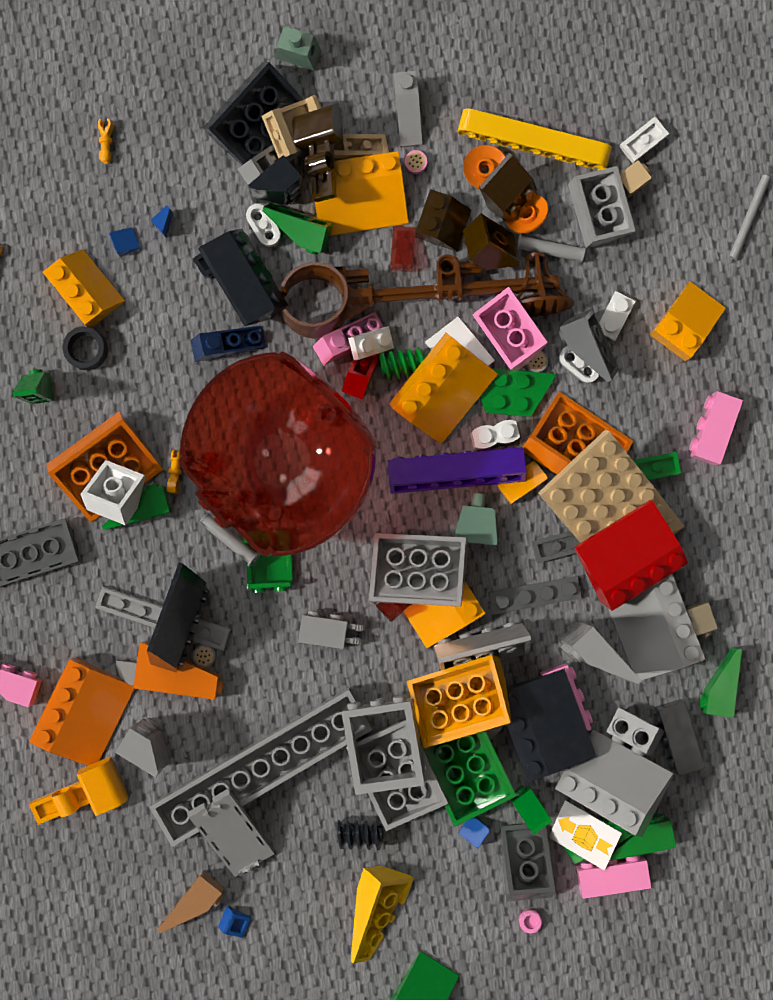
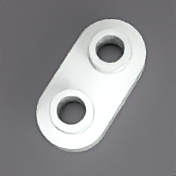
M253 204L246 212L249 225L262 245L266 247L277 245L281 238L279 228L262 211L263 205ZM256 214H261L262 218L260 220H255L254 216ZM271 232L274 236L272 239H266V234Z
M568 346L562 349L559 354L560 363L579 380L590 383L598 378L599 374L573 353ZM567 354H573L574 361H568L566 359ZM587 367L592 371L590 376L584 374V369Z

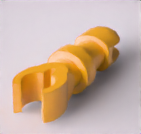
M109 118L107 119L108 126L105 129L103 127L104 122L101 119L98 121V128L101 134L99 138V144H101L99 158L105 164L109 163L112 159L110 145H112L113 139L110 136L114 129V123Z
M176 449L172 450L171 468L168 469L170 477L167 482V492L179 494L180 490L179 475H182L180 463L183 456L180 449L177 452V457Z

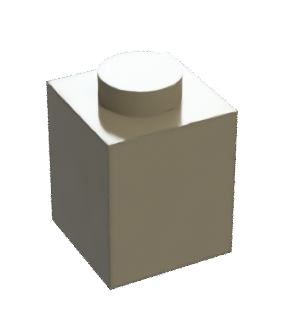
M701 602L686 608L695 634L699 638L712 635V630L718 629L708 602Z

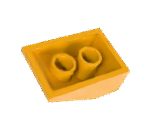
M689 281L650 335L681 359L687 361L706 339L726 307Z
M466 582L464 584L461 607L412 604L403 610L426 648L486 614Z

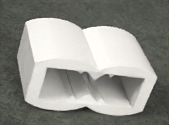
M514 420L501 421L495 426H480L470 433L475 450L489 449L495 444L507 445L520 437L517 423Z

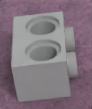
M619 707L606 731L613 735L611 740L621 745H624L625 742L632 746L631 751L641 756H644L645 753L653 755L664 733L662 729ZM627 722L629 726L628 731L622 734L620 727L623 723ZM647 733L649 740L645 745H642L640 737L642 734Z

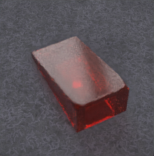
M393 226L390 271L412 272L415 227Z

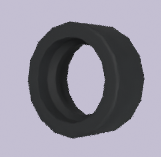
M81 326L74 328L67 333L63 340L62 350L64 357L69 364L80 370L89 371L96 369L107 358L108 346L105 338L91 327ZM85 335L93 337L99 347L96 357L87 362L76 359L72 351L75 340Z

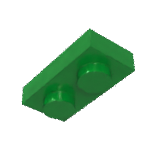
M677 452L633 460L648 480L681 474Z

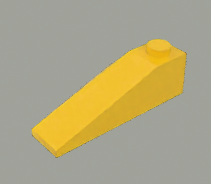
M384 866L363 869L356 895L351 962L353 964L371 960L384 938V934L381 932L382 929L389 922L393 923L396 916L392 913L398 902L403 905L408 897L414 880L411 875Z

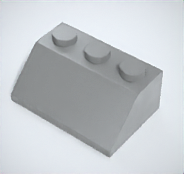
M617 166L574 176L568 187L586 248L606 244L635 232Z
M142 719L132 726L115 752L154 777L170 762L163 732L158 728L159 724L151 719Z

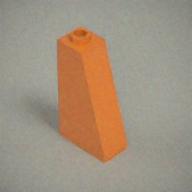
M143 641L139 643L134 689L213 700L217 698L218 694H222L223 681H220V674L197 666L187 659L184 667H179L177 673L151 665L147 654L149 642Z

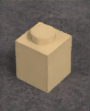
M638 160L620 173L626 199L648 184L652 178L648 167L645 164H641Z

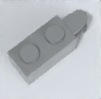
M308 611V614L302 615L298 642L344 649L345 643L363 645V639L359 637H346V630L348 628L355 631H365V625L348 623L347 620H343L344 616L330 614V618L321 617V612Z

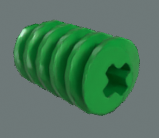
M416 347L413 354L411 349L408 348L404 356L403 352L398 350L397 357H395L392 351H389L388 358L385 357L383 352L380 353L382 377L386 374L387 378L392 380V375L395 373L397 378L400 379L402 372L405 373L406 377H409L410 371L413 370L414 372L426 358L425 351L422 353L420 348Z

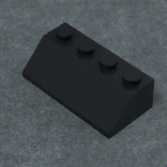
M243 229L228 231L198 248L244 327L270 320L288 306L283 293L278 289L271 273L266 269L261 256L256 252L249 236Z

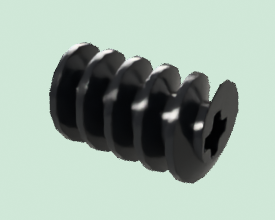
M338 820L337 842L340 849H344L346 843L350 850L353 849L355 843H357L359 850H362L364 843H366L368 850H371L373 844H375L377 850L381 849L384 835L383 824L378 827L377 822L373 821L372 826L369 827L367 820H364L362 827H360L358 820H355L353 827H351L349 820H346L344 826H341V822Z

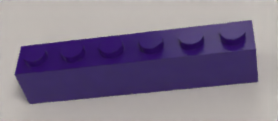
M514 446L502 450L485 449L480 452L462 451L458 454L440 453L436 456L418 455L415 458L395 457L392 460H387L390 494L525 482L527 473L524 450Z

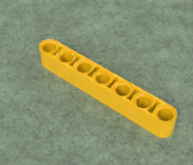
M463 109L457 130L458 134L462 136L467 134L469 138L485 142L490 140V143L505 147L510 145L512 149L528 153L533 151V154L548 158L553 156L559 161L571 164L576 162V165L591 169L596 167L598 170L607 169L612 150L609 144L474 109Z

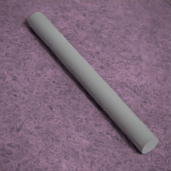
M762 175L729 255L731 259L737 260L771 179L768 175Z

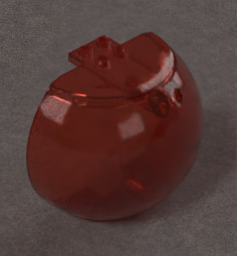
M281 351L280 353H262L241 359L226 367L207 383L195 399L187 415L180 441V455L182 457L179 459L184 473L199 488L195 493L200 499L198 501L205 510L212 512L215 516V522L220 527L235 528L250 546L263 556H286L301 553L324 544L342 531L357 515L369 494L373 482L377 444L362 418L332 386L306 364Z

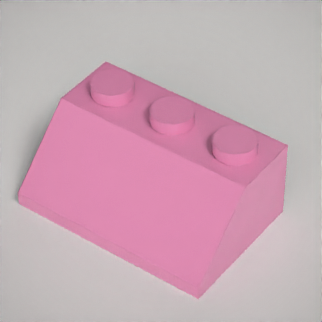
M510 287L506 288L472 314L510 370L518 371L534 359L548 344V341Z

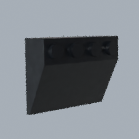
M262 62L202 129L229 155L243 165L273 145L262 116L274 109L283 108L304 99L270 62Z
M180 562L177 565L147 648L151 665L176 673L179 667H184L187 654H184L186 646H191L195 635L192 632L194 624H199L202 611H199L201 603H206L210 592L206 590L207 582Z
M565 668L507 687L511 723L507 724L527 782L552 775L596 757V752Z

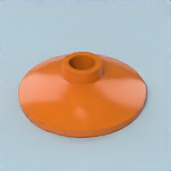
M481 145L472 149L466 155L463 163V173L468 183L479 189V186L505 158L504 154L499 149L490 145ZM481 167H488L489 172L482 173Z
M535 194L530 201L523 205L516 217L512 218L508 223L506 222L508 228L516 233H529L539 228L548 216L549 208L546 200L542 196Z

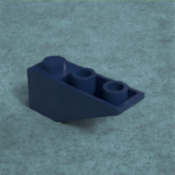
M262 326L199 333L190 340L195 362L213 360L266 348Z

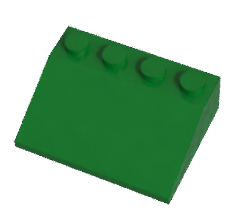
M486 731L423 749L449 802L444 806L454 827L516 797Z

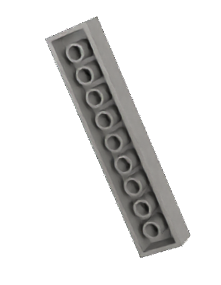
M348 687L154 801L149 808L171 846L174 847L199 832L189 819L188 812L203 803L206 806L212 803V798L221 792L229 789L240 805L243 806L347 745L341 711L347 707L348 703L358 702L351 688ZM366 715L352 717L356 739L372 730V724Z

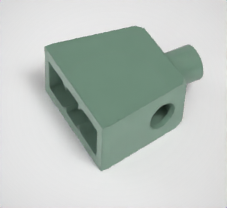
M284 26L274 58L315 71L321 48L314 35Z
M472 493L471 506L461 507L453 537H466L468 543L497 545L495 509L485 508L486 494Z

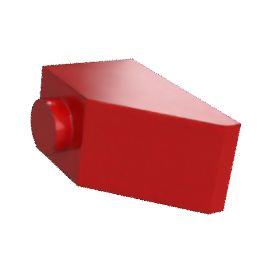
M378 353L359 360L353 359L341 392L363 399L379 361L380 354Z

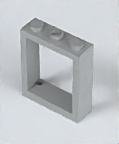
M406 695L394 696L391 701H384V698L370 700V704L361 705L360 701L348 703L341 713L355 794L425 786L427 775L413 697L407 698ZM405 710L415 772L362 779L352 717Z

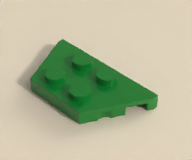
M491 368L498 375L480 396L486 414L531 417L554 380L555 374Z

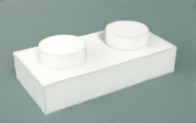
M654 117L622 142L619 148L633 164L664 140L669 133L659 120Z
M617 291L614 292L599 321L605 338L613 342L616 341L635 303L634 300Z
M389 326L348 338L354 360L366 358L394 348Z

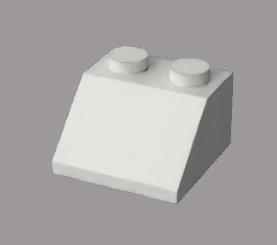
M105 460L81 493L86 509L126 525L138 508L145 475Z

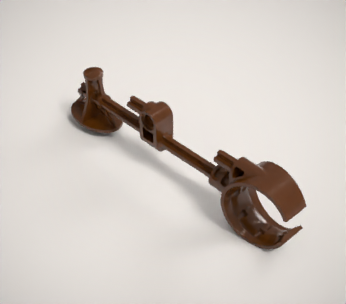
M533 252L525 257V278L462 282L460 275L481 274V267L473 265L470 261L459 262L458 257L446 254L442 255L437 261L435 271L436 283L434 285L374 289L371 285H368V288L358 286V289H352L351 286L347 287V284L369 282L368 269L346 270L345 266L333 267L322 262H309L294 268L285 277L281 285L284 297L287 296V293L294 285L309 279L328 282L341 294L342 305L335 315L323 322H301L292 317L288 310H283L284 321L289 328L303 337L320 339L322 336L341 328L345 321L369 308H373L375 303L432 298L437 299L439 303L443 299L452 302V299L457 298L458 301H461L464 296L497 294L510 287L513 292H519L516 296L518 300L524 291H536V293L520 300V303L530 317H538L539 315L548 316L569 310L574 306V300L560 289L558 275H550L545 254L541 252ZM540 262H543L546 276L541 275ZM530 264H533L534 277H529ZM449 267L452 271L445 272L442 268ZM553 289L561 296L546 293L545 290Z

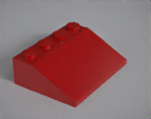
M652 500L647 501L574 547L600 602L611 611L688 564L680 543Z

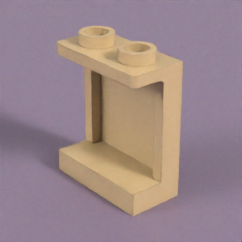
M316 95L286 107L274 109L262 116L278 158L282 155L288 157L301 152L293 142L292 119L295 116L322 108Z

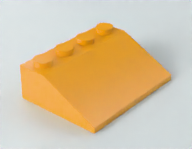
M398 151L335 161L337 197L315 202L317 218L333 223L330 236L408 224Z
M445 332L389 404L406 420L442 444L498 374Z
M488 655L407 681L410 696L414 699L423 749L511 723L506 679L500 658L497 656Z

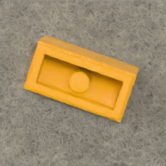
M535 461L526 466L525 482L498 485V488L509 504H512L548 479L547 475Z

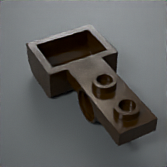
M333 104L295 116L292 119L294 145L301 151H309L310 156L305 158V168L311 177L312 200L315 202L337 197L333 143L343 141L342 110L338 105Z

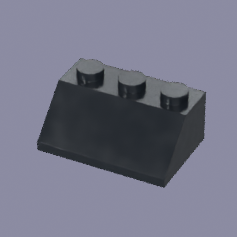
M282 155L248 184L251 200L254 203L286 205L288 202L293 204L301 197L302 176L286 157Z

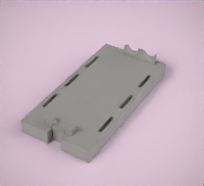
M229 789L213 797V802L207 806L203 803L188 812L189 819L235 877L238 875L242 877L243 873L250 872L255 866H259L260 862L274 855L272 846Z

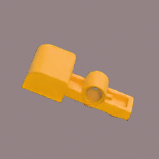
M111 756L79 769L77 772L79 782L30 801L29 806L37 824L39 825L58 816H69L80 807L89 803L95 816L124 804L128 800V794Z

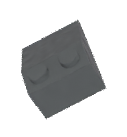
M589 309L568 318L560 326L559 334L562 342L567 343L568 348L607 382L612 381L619 369L594 309Z
M526 824L500 826L503 876L507 902L552 898L555 893V885L546 827L533 835Z

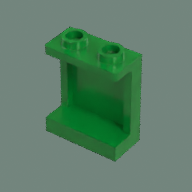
M291 532L244 534V543L256 553H261L260 558L252 567L247 566L246 589H252V593L266 592L265 588L274 587L275 592L288 591V587L293 586Z

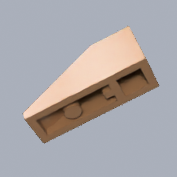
M203 871L163 920L157 931L162 933L207 912L211 906L216 908L224 897L221 895L224 887Z

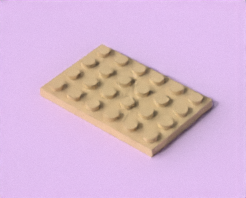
M606 429L538 492L580 543L649 500L654 502L674 535L684 527V524L616 438Z

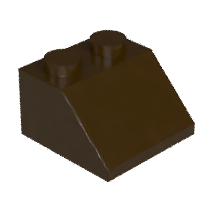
M510 153L479 186L488 209L507 223L519 214L523 205L530 201L537 191L532 176Z
M430 189L415 231V238L457 252L463 236V230L466 227L472 209L450 195Z
M482 213L463 230L465 245L469 255L468 259L473 265L480 266L485 270L518 266L521 263L513 233Z

